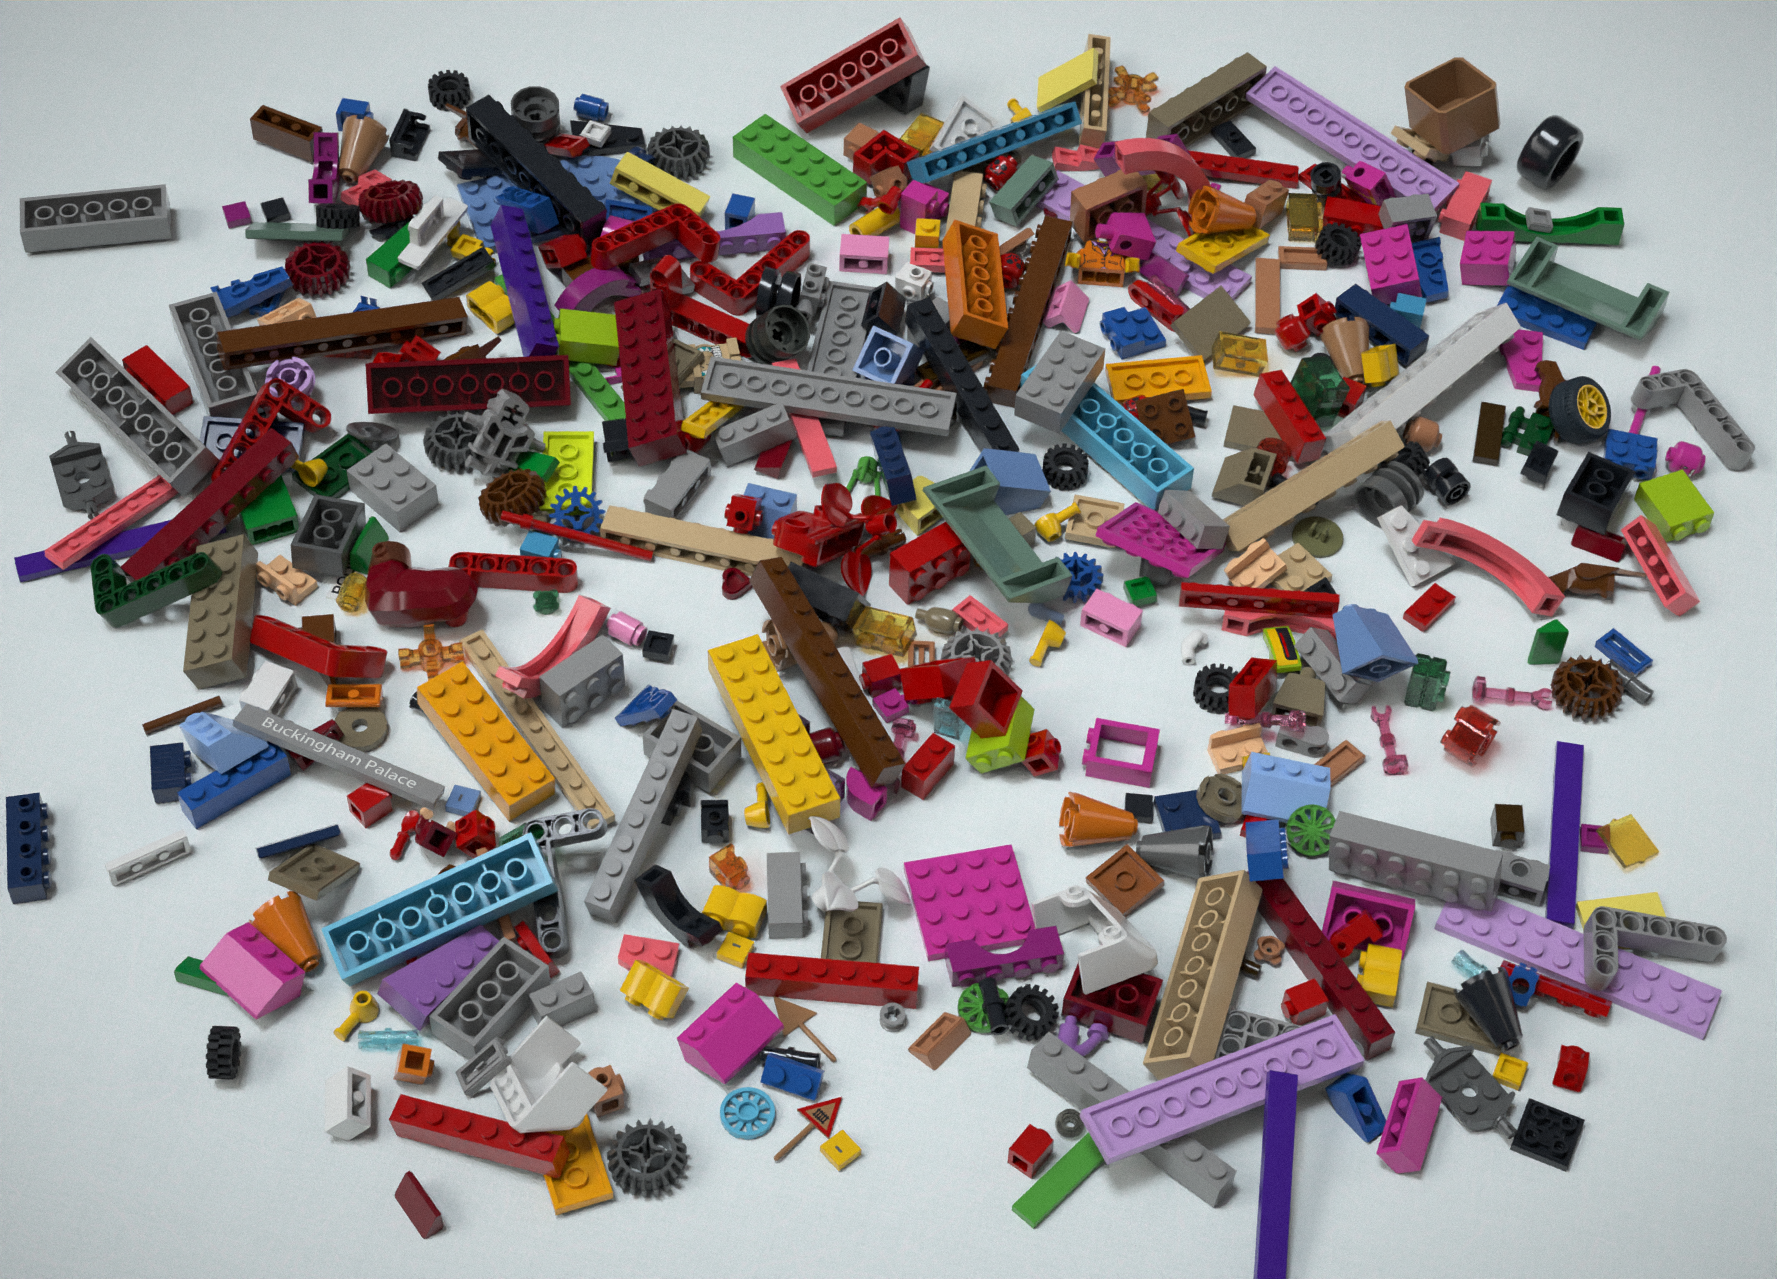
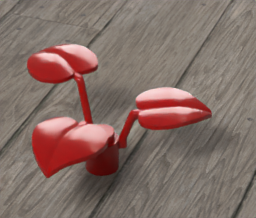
M1154 170L1160 180L1147 192L1145 216L1151 213L1155 217L1158 214L1177 212L1188 236L1194 235L1196 232L1189 225V221L1192 222V218L1186 210L1183 211L1181 207L1159 210V206L1162 205L1159 197L1172 190L1174 196L1177 199H1181L1184 196L1181 184L1173 174ZM1162 184H1168L1167 188L1157 194L1154 193Z
M840 483L825 484L821 494V506L826 519L836 527L844 526L847 518L851 520H864L867 532L873 535V538L856 549V553L847 552L841 561V574L845 583L850 589L864 596L870 583L872 567L869 557L861 553L875 541L881 540V536L895 532L897 520L894 513L898 505L892 506L890 500L885 497L870 495L862 501V515H853L849 513L853 505L849 490Z

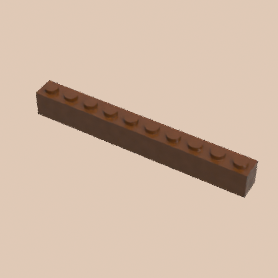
M1045 216L1042 225H1037L1035 233L1037 240L1031 243V258H1026V273L1022 274L1019 279L1018 288H1020V291H1015L1013 297L1014 308L1010 307L1008 311V330L1002 337L1003 341L999 342L996 347L995 356L997 358L992 359L989 369L991 376H986L983 386L994 404L1015 408L1016 394L1020 390L1021 374L1028 370L1042 328V321L1071 240L1073 221Z
M460 297L219 331L217 332V351L225 371L272 364L276 360L281 362L292 359V357L305 359L404 344L406 341L411 343L416 335L424 341L466 335L468 316Z
M777 557L760 560L749 582L871 788L893 784L905 766V761L783 558Z

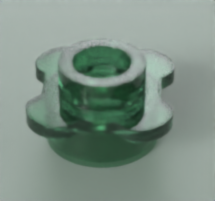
M554 589L550 591H535L533 593V598L535 599L534 610L544 615L552 614L560 607L557 602L559 597L558 591Z

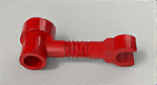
M891 186L886 195L877 198L863 197L857 206L866 207L865 214L878 207L883 213L892 215L898 207L903 191L896 186Z

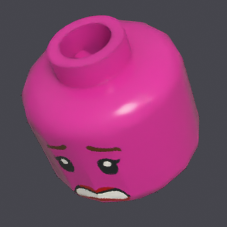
M1684 441L1678 442L1674 447H1669L1665 457L1671 472L1683 469L1688 477H1692L1696 473L1699 474L1703 469L1706 459L1701 447Z

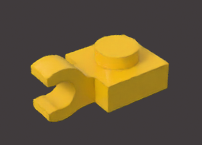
M462 234L450 250L451 255L461 260L483 247L484 243L482 240ZM485 247L489 255L492 256L494 251Z

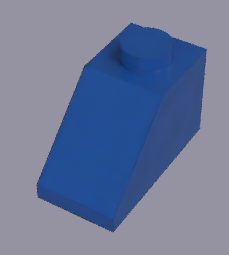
M1345 1073L1325 1088L1336 1113L1364 1142H1370L1383 1132L1386 1119L1367 1077Z

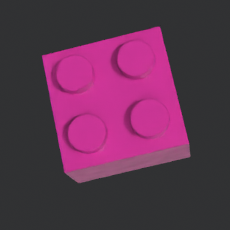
M1466 231L1460 259L1462 285L1510 286L1506 283L1513 273L1517 253L1514 231Z

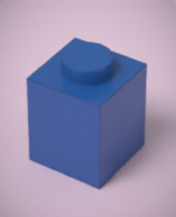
M732 193L725 210V230L740 226L755 217L754 197Z

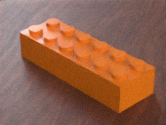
M954 220L942 240L950 331L952 336L959 339H965L981 346L996 349L1008 330L998 234Z

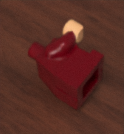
M423 807L420 810L421 816L415 827V842L444 858L457 835L455 823L449 821L445 827L434 820L429 822V819L433 817V811Z

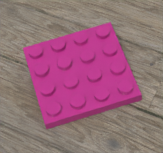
M1137 502L1100 525L1095 535L1102 539L1103 543L1109 546H1118L1131 556H1140L1149 560L1148 562L1151 565L1171 570L1173 575L1180 578L1192 576L1220 555L1226 546L1225 542L1223 549H1197L1157 511Z
M1012 844L904 862L903 869L928 961L944 959L945 945L947 943L974 939L986 951L1023 945L1027 939L1028 931L1035 929Z

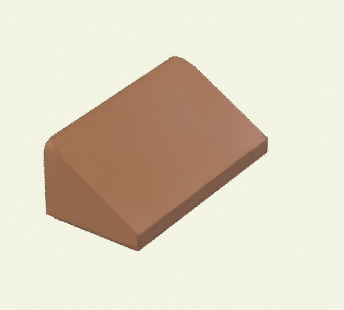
M944 1012L908 1048V1051L926 1066L936 1070L970 1036L971 1031L964 1018Z

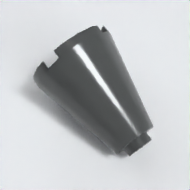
M1200 825L1143 835L1141 841H1137L1136 853L1148 865L1195 879L1207 877L1211 874L1212 860H1210V851H1213L1212 827Z

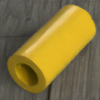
M897 207L892 215H888L879 208H876L849 225V232L852 235L878 236L900 222V210Z

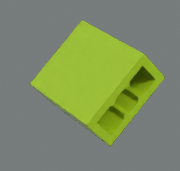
M560 309L559 317L553 320L559 345L557 355H568L570 361L617 365L619 346L616 316L614 314Z
M1683 469L1639 483L1634 497V501L1647 519L1656 524L1666 543L1673 540H1681L1695 533L1705 532L1709 529L1714 516V511Z
M1021 696L1006 736L980 738L971 730L965 759L981 774L1024 761L1035 709Z

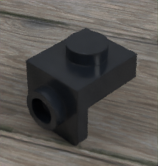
M1536 441L1520 474L1526 476L1531 481L1543 484L1558 455V450Z

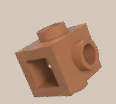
M899 165L887 168L869 177L874 187L873 192L876 198L886 195L891 186H896L902 191L908 186L907 178L902 174Z
M611 1065L590 1070L588 1074L607 1088L606 1093L593 1106L597 1118L625 1108L623 1094L625 1085L621 1075H615Z

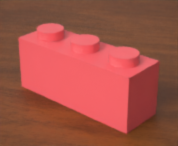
M1467 171L1462 179H1457V182L1460 183L1459 187L1447 200V209H1442L1438 218V222L1441 223L1439 233L1463 241L1465 240L1466 231L1472 230L1476 222L1479 205L1486 202L1492 184L1491 179Z

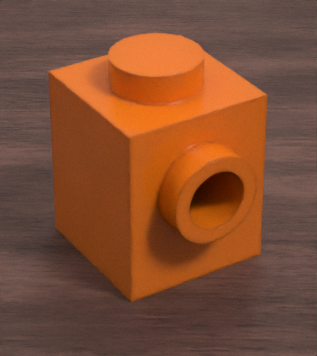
M402 1044L398 1052L393 1079L422 1085L427 1077L432 1076L434 1060L430 1059L432 1049Z

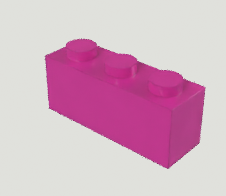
M1422 1077L1398 1082L1376 1154L1396 1174L1421 1170L1442 1097Z

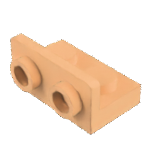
M297 298L258 318L257 321L259 326L316 318V314L311 303Z
M1262 538L1260 541L1252 543L1239 558L1231 560L1224 569V572L1233 586L1264 588L1288 568L1270 548L1268 542Z
M278 555L267 565L261 561L256 563L258 581L264 587L273 589L282 600H288L295 606L318 587L317 581L301 569L292 568V563L281 555Z
M1260 723L1246 724L1236 729L1221 730L1210 735L1207 751L1218 774H1228L1243 770L1241 756L1250 755L1251 752H1268L1261 738L1262 727Z

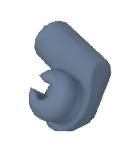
M1031 603L1028 606V612L1032 617L1047 622L1052 620L1059 626L1064 619L1063 614L1046 607L1044 603Z

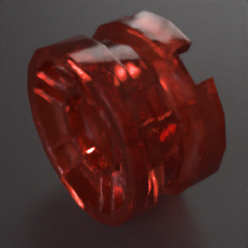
M1277 438L1262 439L1258 443L1257 449L1277 454L1273 475L1277 472L1282 475L1286 471L1292 451L1287 443Z

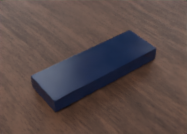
M333 824L259 846L255 849L258 858L262 859L340 836L339 834L341 833L338 824Z

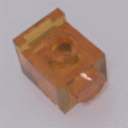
M732 843L709 856V872L720 885L740 890L749 884L748 866L742 857L735 855V846Z

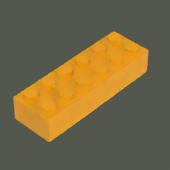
M463 661L417 687V704L509 822L555 795L554 776Z

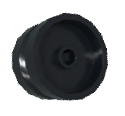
M766 267L762 273L758 288L756 318L765 314L773 307L782 304L791 305L795 308L800 299L801 274L787 271L782 277L779 269Z

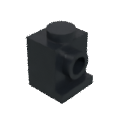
M701 800L702 843L720 844L729 842L728 800Z

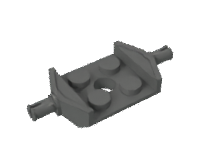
M67 431L64 434L67 445L51 454L49 458L63 507L72 511L84 508L87 511L88 518L91 520L93 519L92 514L95 517L99 515L97 505L108 502L114 495V490L100 443L77 442L75 432L70 431V437ZM82 478L89 479L85 483H78V481Z
M1430 1036V1039L1427 1038L1424 1045L1435 1057L1425 1081L1442 1097V1100L1469 1130L1479 1131L1489 1127H1499L1508 1139L1514 1137L1518 1130L1506 1119V1114L1514 1100L1515 1092L1512 1091L1508 1094L1473 1055L1475 1048L1472 1045L1448 1048L1446 1050L1445 1048L1443 1049L1433 1036ZM1471 1088L1475 1091L1476 1096H1465L1461 1089Z

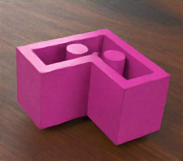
M913 180L901 193L900 228L915 234L917 218L940 220L942 217H946L950 206L949 193L927 183L922 184Z

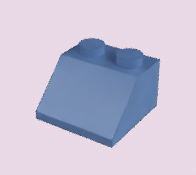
M873 326L852 371L874 381L901 385L915 373L925 350Z
M751 483L747 484L743 495L761 498L760 510L763 511L761 525L757 526V529L749 531L748 534L774 539V535L771 532L774 522L778 518L797 511V494Z

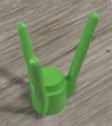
M864 456L859 459L857 468L853 470L852 477L846 487L849 492L856 479L863 483H869L873 480L875 495L881 496V473L877 471L878 463L874 458Z

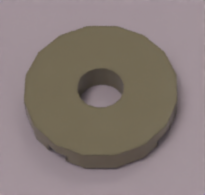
M346 707L339 712L334 720L344 733V736L338 742L362 752L373 750L382 744L388 730L385 715L377 707ZM359 725L367 726L366 730L361 732L354 731V728Z
M1215 774L1203 779L1197 788L1196 795L1199 806L1213 819L1224 823H1234L1241 820L1245 815L1242 814V784L1233 777L1224 774ZM1218 794L1224 795L1228 801L1221 799Z

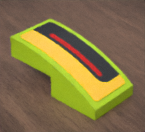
M1289 626L1264 628L1263 639L1269 649V659L1277 660V673L1301 671L1300 656L1298 650L1294 647L1296 643Z

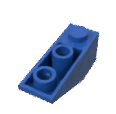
M515 186L505 188L502 194L495 197L501 205L523 209L529 231L541 234L559 224L549 197Z

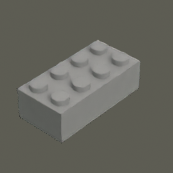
M1060 331L1016 394L1014 415L1059 434L1103 370L1106 348Z
M503 937L429 1016L432 1034L468 1059H471L495 1037L501 1038L530 1007L529 994L550 985L549 966Z

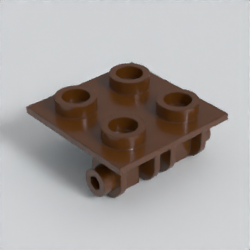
M1184 389L1135 401L1140 422L1164 443L1171 444L1195 438Z

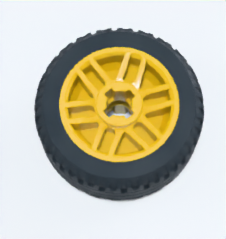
M1579 376L1563 381L1554 387L1549 399V415L1553 427L1568 443L1584 444L1601 438L1607 432L1611 421L1610 403L1603 388L1592 378Z

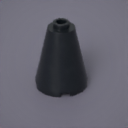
M1497 967L1500 973L1492 974L1491 970L1484 971L1461 983L1463 989L1459 991L1455 988L1453 993L1495 1047L1508 1051L1520 1045L1519 1039L1523 1037L1508 973L1505 967Z

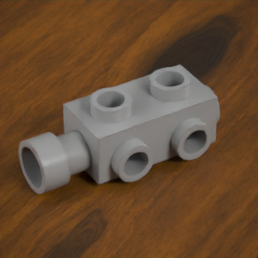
M808 263L799 303L795 307L806 317L808 324L811 323L812 317L816 315L817 307H823L826 294L821 293V291L826 292L829 278L825 277L827 267L814 263Z

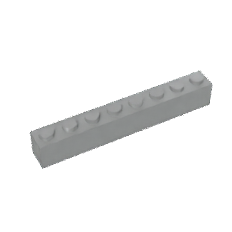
M675 709L672 710L584 900L590 915L616 923L703 732L697 716Z
M1050 1032L1031 1050L1027 1068L1082 1110L1130 1092ZM1188 1134L1140 1152L1213 1208L1229 1191L1237 1170Z

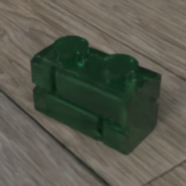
M1418 653L1415 655L1418 664L1412 667L1404 703L1406 706L1421 707L1423 710L1433 712L1436 709L1437 702L1443 703L1451 671H1446V659L1431 658L1429 655Z

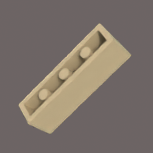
M955 172L945 235L954 220L981 228L982 217H978V214L983 215L984 200H981V198H985L987 184H982L983 174Z

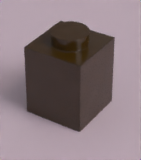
M1495 804L1490 818L1492 846L1520 848L1525 833L1522 805Z

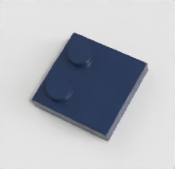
M1197 790L1154 796L1153 803L1162 832L1206 825L1212 827L1213 840L1220 839L1221 837L1218 820L1207 815L1199 806L1196 798Z

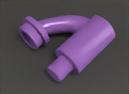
M1071 1015L1066 1016L1065 1023L1060 1025L1058 1039L1081 1056L1087 1055L1099 1042L1106 1041L1109 1037L1105 1025L1094 1023L1087 1031L1089 1039L1081 1045H1077L1080 1029L1076 1025L1077 1018Z

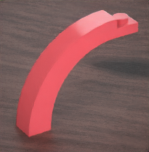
M1133 138L1115 142L1116 163L1125 175L1138 171L1157 170L1179 177L1186 184L1188 208L1191 198L1197 189L1202 190V186H1211L1208 178L1195 160L1185 150L1175 144L1153 138Z
M1441 517L1437 522L1423 520L1411 539L1417 547L1446 552L1463 558L1486 570L1515 592L1532 613L1552 617L1565 598L1564 594L1552 580L1532 562L1501 541L1473 527Z
M579 595L563 626L541 653L522 666H499L495 676L504 680L502 687L524 699L541 695L539 676L591 643L601 629L611 608L591 597Z

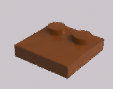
M1128 844L1085 877L1086 883L1103 900L1116 907L1125 917L1165 886L1164 880Z

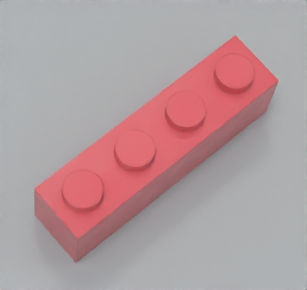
M1640 515L1621 529L1665 608L1680 617L1700 602L1656 524Z

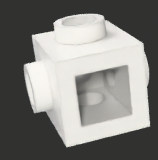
M908 262L904 264L895 277V289L906 299L914 302L924 299L926 295L930 296L934 288L932 271Z

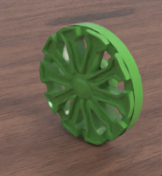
M1314 804L1296 809L1290 815L1286 824V836L1292 848L1306 856H1318L1329 851V844L1325 845L1320 837L1329 840L1330 834L1323 832V830L1333 828L1336 821L1333 814L1326 808ZM1306 809L1310 810V820L1305 814ZM1316 811H1322V815L1316 820ZM1300 815L1303 823L1296 821L1295 817ZM1327 817H1329L1331 822L1329 824L1321 825L1322 822ZM1291 826L1300 828V831L1292 832ZM1302 836L1298 843L1294 842V837ZM1309 841L1308 850H1303L1302 846ZM1315 841L1320 847L1319 851L1314 850Z
M978 983L962 992L958 1000V1016L965 1019L969 1029L980 1033H990L988 1017L982 1010L983 999ZM997 986L1000 998L1006 1003L1009 999L1008 994ZM964 1010H971L968 1013L963 1012ZM976 1017V1021L972 1023L970 1019ZM982 1021H986L987 1026H982Z

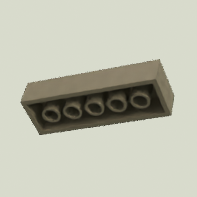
M1248 52L1235 58L1229 64L1202 78L1198 83L1186 88L1180 94L1171 97L1159 107L1153 108L1148 114L1146 138L1157 139L1158 136L1178 134L1185 147L1190 146L1211 133L1212 127L1227 122L1254 106V104L1246 100V93L1266 75L1267 66Z
M244 534L196 547V553L205 552L222 570V575L218 582L191 595L183 672L198 689L247 678L258 551Z

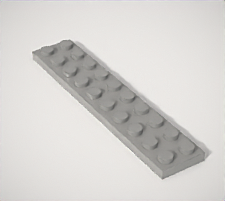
M712 356L701 390L702 400L766 409L782 402L788 413L881 427H895V429L941 436L949 435L957 393Z

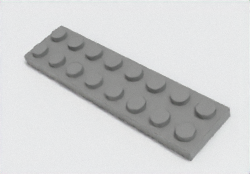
M829 281L807 371L857 378L858 373L852 370L865 344L868 332L861 326L869 291L876 287ZM818 417L824 434L843 437L847 421Z

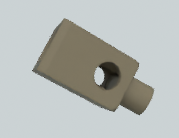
M1310 667L1302 668L1300 675L1289 673L1274 699L1270 719L1282 722L1286 712L1295 715V722L1310 727H1321L1324 714L1325 682L1315 679L1317 674Z

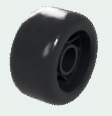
M1552 115L1547 117L1534 130L1520 153L1517 161L1519 175L1541 189H1549L1556 185L1569 170L1581 149L1584 140L1581 129L1561 116Z

